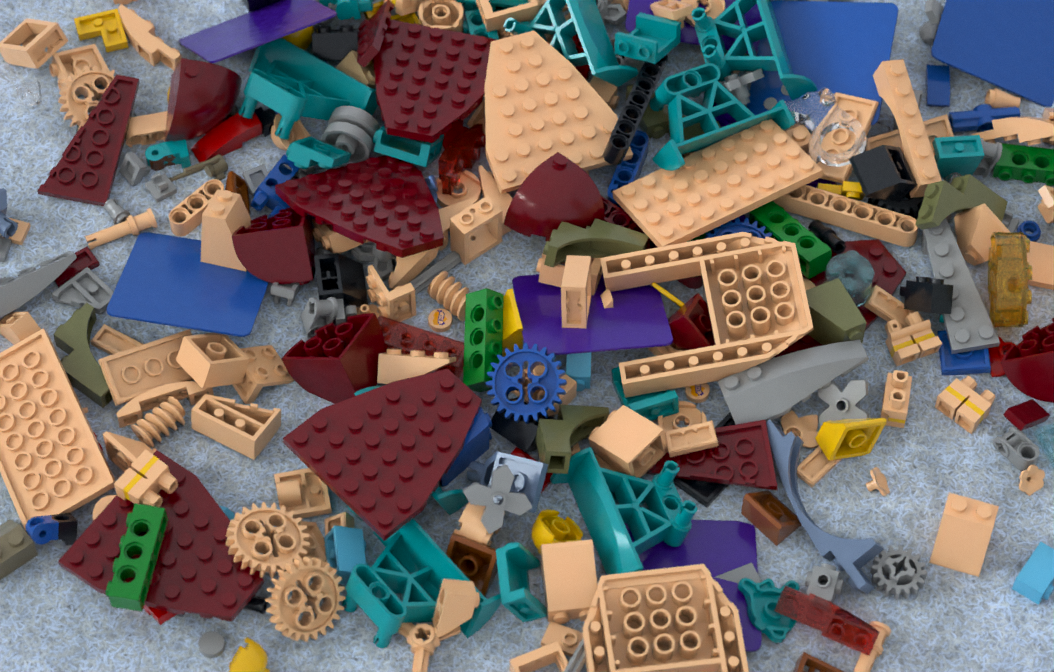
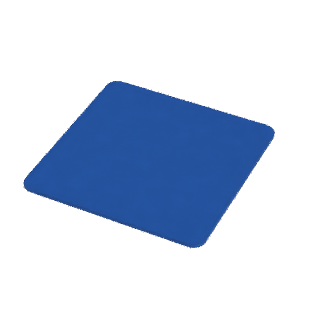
M772 1L773 10L793 74L811 79L816 85L817 91L810 93V95L813 94L816 97L801 101L803 100L802 96L792 100L789 95H784L781 92L783 83L778 71H763L765 77L751 82L749 92L751 95L749 96L750 103H747V108L754 115L769 111L765 109L764 101L769 97H773L777 100V103L780 100L788 101L786 106L795 123L822 124L835 92L879 102L871 126L875 125L879 120L883 98L878 94L873 74L882 61H890L899 11L898 7L894 3ZM768 37L760 39L757 56H773Z
M946 0L931 54L933 58L1043 107H1052L1054 103V0Z
M143 232L137 237L106 311L112 317L246 337L251 334L269 282L257 278L248 270L245 272L201 262V240Z

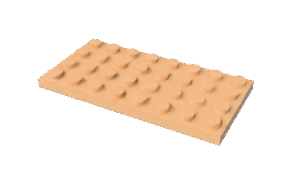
M770 119L764 120L758 125L729 136L683 158L685 165L677 170L668 171L661 168L614 190L613 199L657 247L690 241L823 177V169Z
M44 328L0 353V474L24 529L27 522L33 517L75 511L115 488L114 483L116 482L52 341Z

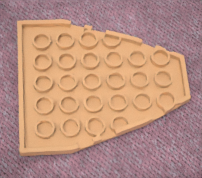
M535 31L491 41L484 86L485 155L500 193L504 194L518 190L535 168L557 152L577 164L584 171L611 165L605 161L603 153L618 117L572 63ZM630 147L623 161L632 159L633 153Z

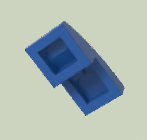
M926 65V106H950L949 66Z

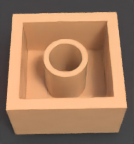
M207 333L184 336L176 361L202 389L242 383L250 358L227 335Z

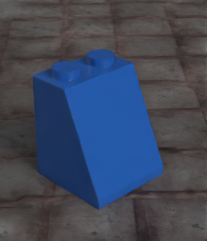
M482 407L474 418V424L465 438L463 449L447 474H444L441 478L440 484L442 487L447 486L468 468L472 461H476L489 449V440L492 439L489 427H492V422L488 412L484 413Z

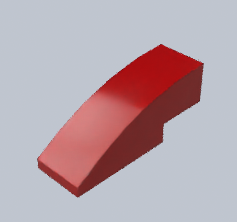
M237 113L203 136L191 147V151L199 163L209 160L218 154L224 156L241 148L242 143L261 135V122L255 113L252 119L245 118L243 114L239 115Z

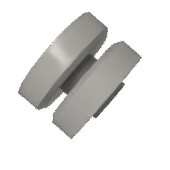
M340 106L332 112L321 141L352 153L350 162H361L369 158L373 148L374 134L376 130L380 129L377 120L363 109L354 106Z

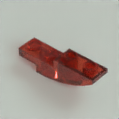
M476 124L461 133L441 154L438 166L439 179L442 180V194L452 195L455 186H459L460 174L465 172V168L472 169L475 161H479L481 148L486 145L483 124Z
M784 586L774 610L777 613L821 631V635L868 656L879 635L878 630L845 609L812 593L808 596L788 586Z

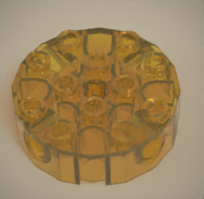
M993 232L991 234V248H989L988 294L989 300H991L989 314L994 328H1022L1024 325H1028L1029 317L1026 308L1027 304L1032 303V291L1028 287V280H1032V265H1029V262H1027V253L1030 251V239L1023 232Z

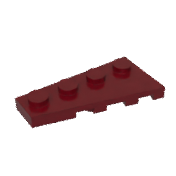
M387 0L369 20L365 19L358 27L357 62L362 67H365L380 51L384 39L383 34L388 27L385 23L390 20L392 15L390 11L395 6L390 0Z

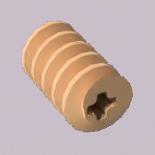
M442 271L432 280L428 286L427 293L437 303L443 305L446 310H450L451 314L457 316L460 321H465L466 294L469 293V288H462L461 282L455 283V277H448V272Z
M170 396L168 402L163 401L160 404V408L155 407L152 410V414L147 413L144 419H138L136 422L137 426L132 424V431L141 442L153 448L152 439L160 443L162 442L161 433L168 437L170 436L169 427L174 431L178 429L175 422L185 425L183 418L185 411L178 400Z

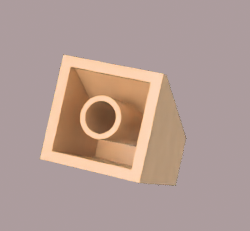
M217 189L203 212L201 262L247 271L239 261L232 241V234L240 226L247 228L251 225L250 215L240 194Z
M622 405L618 410L612 411L607 421L601 426L594 428L588 438L592 450L617 472L641 478L668 452L664 430L625 405Z
M949 492L929 563L979 577L999 506Z
M592 539L541 545L540 568L548 622L554 621V623L565 624L572 619H580L585 622L597 589Z

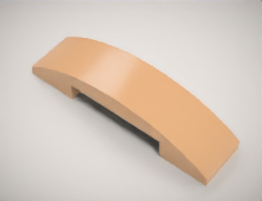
M184 381L148 390L129 401L116 413L119 427L122 428L136 423L138 419H143L142 412L160 407L163 401L168 402L170 396L178 401L188 398L190 405L197 404L204 394L214 396L213 387L202 389L196 381Z

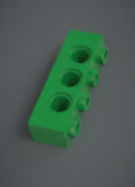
M1002 143L1001 157L993 167L992 177H997L1003 181L1014 179L1022 180L1028 184L1040 182L1048 186H1054V149Z
M771 201L749 212V224L752 225L755 221H758L757 228L765 226L764 233L772 232L771 238L779 242L787 241L796 244L801 272L805 277L810 279L831 267L832 251L830 247L819 240L813 232L801 225L797 219L789 215L783 207Z
M488 288L466 294L463 383L471 390L477 392L493 389L486 385L487 381L492 380L487 375V372L495 371L491 366V362L498 364L500 361L497 355L502 356L504 294Z
M135 503L133 511L128 513L126 527L128 529L126 535H122L120 539V556L115 558L113 563V580L109 581L106 587V596L109 597L112 607L143 611L168 523L165 508ZM141 532H148L144 536H137ZM134 555H141L137 559H131V557ZM127 578H135L131 582H124Z

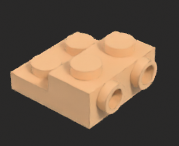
M95 44L57 52L52 55V63L49 64L52 77L57 76L59 79V90L64 88L62 86L63 81L68 80L67 77L70 73L75 75L74 72L77 68L83 72L85 65L92 70L94 64H96L100 71L103 66H106V72H110Z

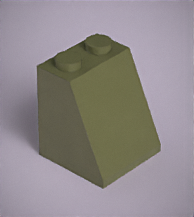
M839 278L806 290L814 328L807 335L822 345L853 340L863 342L867 322Z

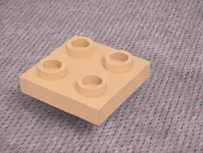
M309 468L274 474L279 507L281 509V507L286 506L285 513L288 514L291 511H295L294 519L332 513L327 485Z

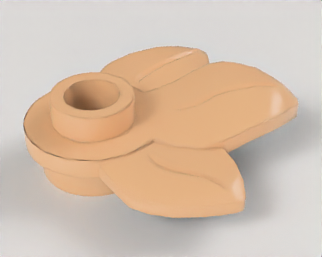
M790 411L782 416L781 426L785 435L792 431L796 437L799 436L804 442L803 447L816 448L819 446L815 440L818 434V416L816 414L798 418L794 411Z

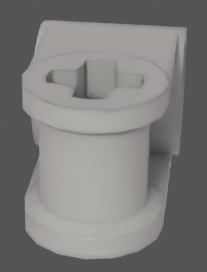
M980 138L985 156L973 175L985 178L1001 157L1002 143L996 142L994 144Z
M314 297L308 300L304 311L300 315L308 338L315 336V330L332 323L334 318L337 317L338 302L336 298L328 297L327 300H318Z
M1011 426L1002 437L994 438V447L1021 472L1027 470L1030 465H1037L1040 454L1039 448L1023 431L1018 430L1015 426Z

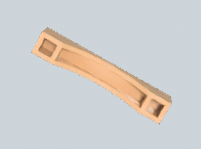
M904 60L882 61L873 74L879 96L885 100L895 117L901 136L903 154L917 183V186L909 193L910 197H924L928 184L942 181Z

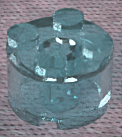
M850 250L847 253L834 256L828 262L824 283L839 278L855 305L859 307L866 302L871 292L875 273L871 263L866 258L859 255L857 251Z

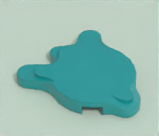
M742 578L738 583V588L746 598L749 620L756 629L765 634L772 642H783L786 634L792 630L798 619L795 596L800 589L799 584L790 580L782 588H777L771 579H765L760 583H756L749 578Z

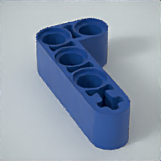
M640 130L636 131L630 144L633 153L632 159L617 165L607 191V200L621 209L623 208L613 199V191L638 180L648 154L649 137Z

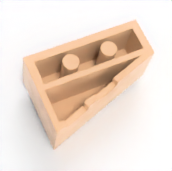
M204 394L191 410V429L253 460L256 459L281 427V409L279 408L268 410L258 408V404L251 403L248 406L235 403L234 399Z

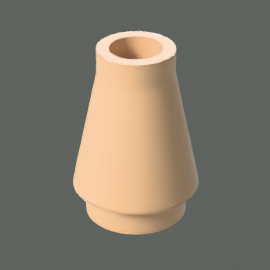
M994 88V90L989 89L987 91L985 104L990 105L992 108L1015 106L1018 108L1020 106V98Z

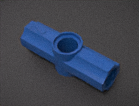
M981 104L970 111L949 112L948 119L953 132L975 130L983 132L993 130L992 120L1020 117V110L1016 106L992 108L988 104Z

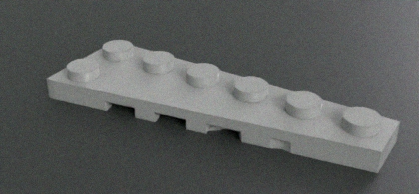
M945 218L937 227L923 229L934 278L944 279V284L954 285L951 314H942L951 353L956 354L998 347L1000 344L998 335L947 219Z

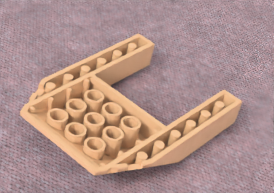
M738 232L600 258L606 289H610V292L651 285L653 282L662 283L702 275L715 342L713 346L620 362L619 369L625 398L721 380L770 360L814 330L795 243L779 242L769 237L763 239L754 237L751 233Z
M704 564L601 575L582 629L587 672H749L738 609L733 602L729 601L719 583L714 581L710 571Z

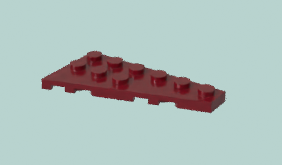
M116 74L101 96L102 99L99 104L90 112L84 126L80 127L62 153V158L56 167L52 168L45 183L41 184L37 190L39 195L104 206L111 194L140 84L139 78Z
M766 420L714 428L719 446L670 457L669 452H667L645 473L651 475L660 474L664 463L670 460L676 462L680 468L675 478L778 491Z

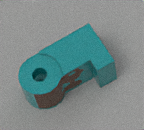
M186 139L149 146L145 151L147 164L152 170H161L166 166L181 164L182 169L191 166Z

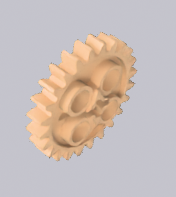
M94 64L92 70L85 65L83 72L77 68L74 72L75 75L70 73L67 77L68 80L63 81L62 86L64 88H61L59 91L61 97L58 103L63 104L60 112H67L63 119L72 120L70 127L77 124L79 130L81 126H84L89 118L88 113L96 108L102 99L101 96L114 79L115 70L107 73L106 66H103L100 71L96 64ZM95 84L102 85L104 89H98ZM75 94H82L85 99H79Z
M262 502L261 508H258L254 503L251 506V510L243 507L241 514L235 513L234 520H230L227 529L226 546H230L228 554H235L234 563L242 561V570L250 567L251 575L257 570L260 571L261 578H263L265 572H269L270 577L274 578L275 572L278 569L286 571L285 563L294 566L295 558L303 560L307 556L310 546L308 542L310 534L306 533L307 525H301L302 518L294 519L295 511L287 514L285 513L286 506L278 510L275 503L271 505V508H267L265 502Z
M305 556L303 561L295 558L294 566L285 563V572L277 570L280 578L271 579L275 586L274 588H267V591L272 593V597L266 598L265 601L271 603L272 606L267 608L266 612L274 614L269 621L276 624L275 630L282 632L283 636L290 637L295 641L300 639L308 642L309 637L317 640L318 632L326 635V626L334 628L333 618L340 620L336 612L337 610H344V607L339 605V601L345 600L346 597L340 595L339 592L343 591L345 586L338 584L342 577L335 575L337 570L329 567V563L321 562L320 559L315 557L311 559ZM313 577V582L309 586V580ZM292 591V596L288 600V595ZM323 599V604L319 607V603ZM303 612L302 619L298 621L299 615Z

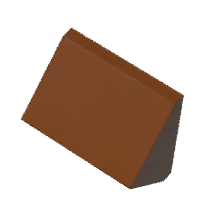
M769 490L746 493L743 497L741 514L776 546L802 525L798 516Z
M452 533L446 555L470 581L474 582V586L485 597L498 572L496 549Z

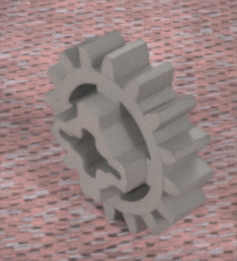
M899 545L896 551L892 546H889L887 553L884 550L881 551L879 557H874L870 573L873 574L872 583H878L877 591L884 589L886 590L885 596L888 597L892 593L895 600H898L899 595L902 594L905 599H908L910 592L917 595L919 588H923L924 580L927 576V572L924 571L925 562H919L921 555L913 556L911 555V548L905 552L901 545Z

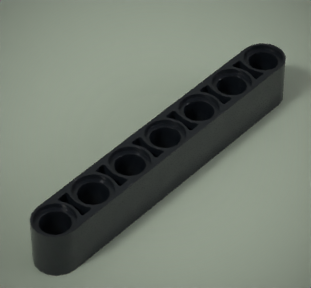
M665 55L656 64L644 61L604 150L603 157L609 164L619 165L623 162L662 75L668 55Z

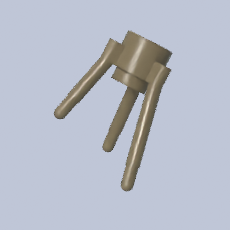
M218 154L209 160L184 168L182 173L169 179L174 181L205 170L209 177L214 176V179L220 181L226 178L224 172L228 170V165L225 159Z

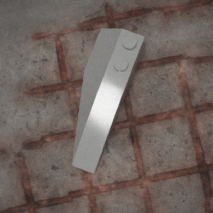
M68 251L41 262L38 269L30 267L19 271L16 278L13 276L1 278L0 318L18 309L43 291L77 258L76 254Z
M860 340L832 343L768 360L745 371L718 380V384L735 425L766 420L767 422L769 419L773 420L792 411V406L800 401L804 403L811 398L810 394L820 388L824 390L831 385L833 379L839 375L845 376L868 361L869 358Z

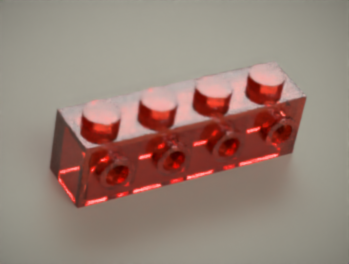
M379 315L378 321L383 332L385 352H387L388 348L402 349L401 354H410V350L425 351V355L434 356V352L449 353L448 357H455L456 361L436 371L449 369L456 377L460 378L464 368L463 342Z

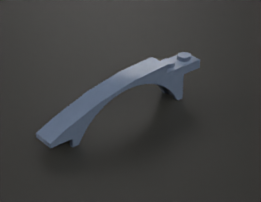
M769 419L766 422L770 445L782 484L799 521L822 557L829 561L833 560L842 572L845 570L850 576L847 581L856 591L861 590L868 594L875 587L861 568L883 551L884 548L872 538H840L824 532L816 525L804 508L797 485V465L804 442L799 436L796 437L792 431L785 435L779 425Z

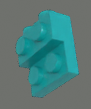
M311 136L292 142L286 152L287 159L293 161L294 165L301 169H307L316 165L325 169H331L349 162L352 154Z

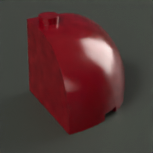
M181 58L171 75L164 141L193 140L196 137L207 134L228 117L238 99L242 83L241 77L236 72L217 64Z
M557 152L535 168L522 183L510 203L504 225L525 236L531 237V234L546 237L545 241H550L553 229H558L562 221L585 229L587 225H592L595 218L604 221V204L600 192L590 176L577 164Z
M291 207L281 209L273 217L267 218L265 214L251 220V225L247 228L240 226L232 234L234 250L239 261L257 278L270 283H300V285L307 284L314 279L315 241L310 214L307 213V216L303 217Z
M375 313L347 317V322L336 326L332 322L315 330V336L306 342L301 339L281 358L291 377L304 390L336 404L354 397L356 391L377 385L378 356L380 353H385L383 332Z
M1052 318L1053 323L1041 329L1039 326L1034 327L1022 335L1023 341L1017 346L1011 345L1003 356L1001 365L1009 381L1019 391L1034 399L1054 403V318Z

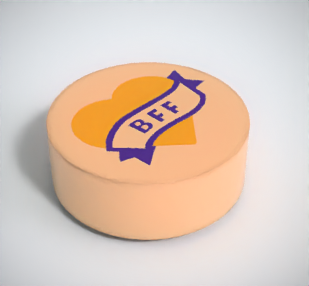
M442 308L433 310L428 316L429 327L435 332L449 330L452 326L451 313Z
M708 383L685 387V396L693 403H702L709 397L710 387Z

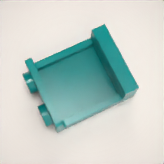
M640 12L636 15V28L631 33L617 32L615 34V54L656 64L680 43L681 22Z
M384 125L379 130H376L374 134V152L427 167L440 156L445 135L441 134L440 138L433 143L388 135Z
M980 135L938 137L932 142L935 151L934 158L941 180H945L949 184H951L953 178L968 174L973 175L985 156Z
M619 366L611 370L612 384L622 405L650 421L657 420L658 416L663 415V417L679 413L678 395L675 390H665L625 398Z
M511 542L504 547L496 549L502 605L522 622H530L546 617V606L530 593L528 577L529 570L541 566L540 560L519 542Z

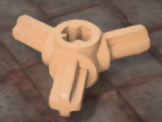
M402 623L398 633L406 637V642L411 645V652L414 654L412 672H427L429 656H432L435 648L440 646V641L461 632L460 625L442 637H436L432 624L418 623L414 625L413 623Z

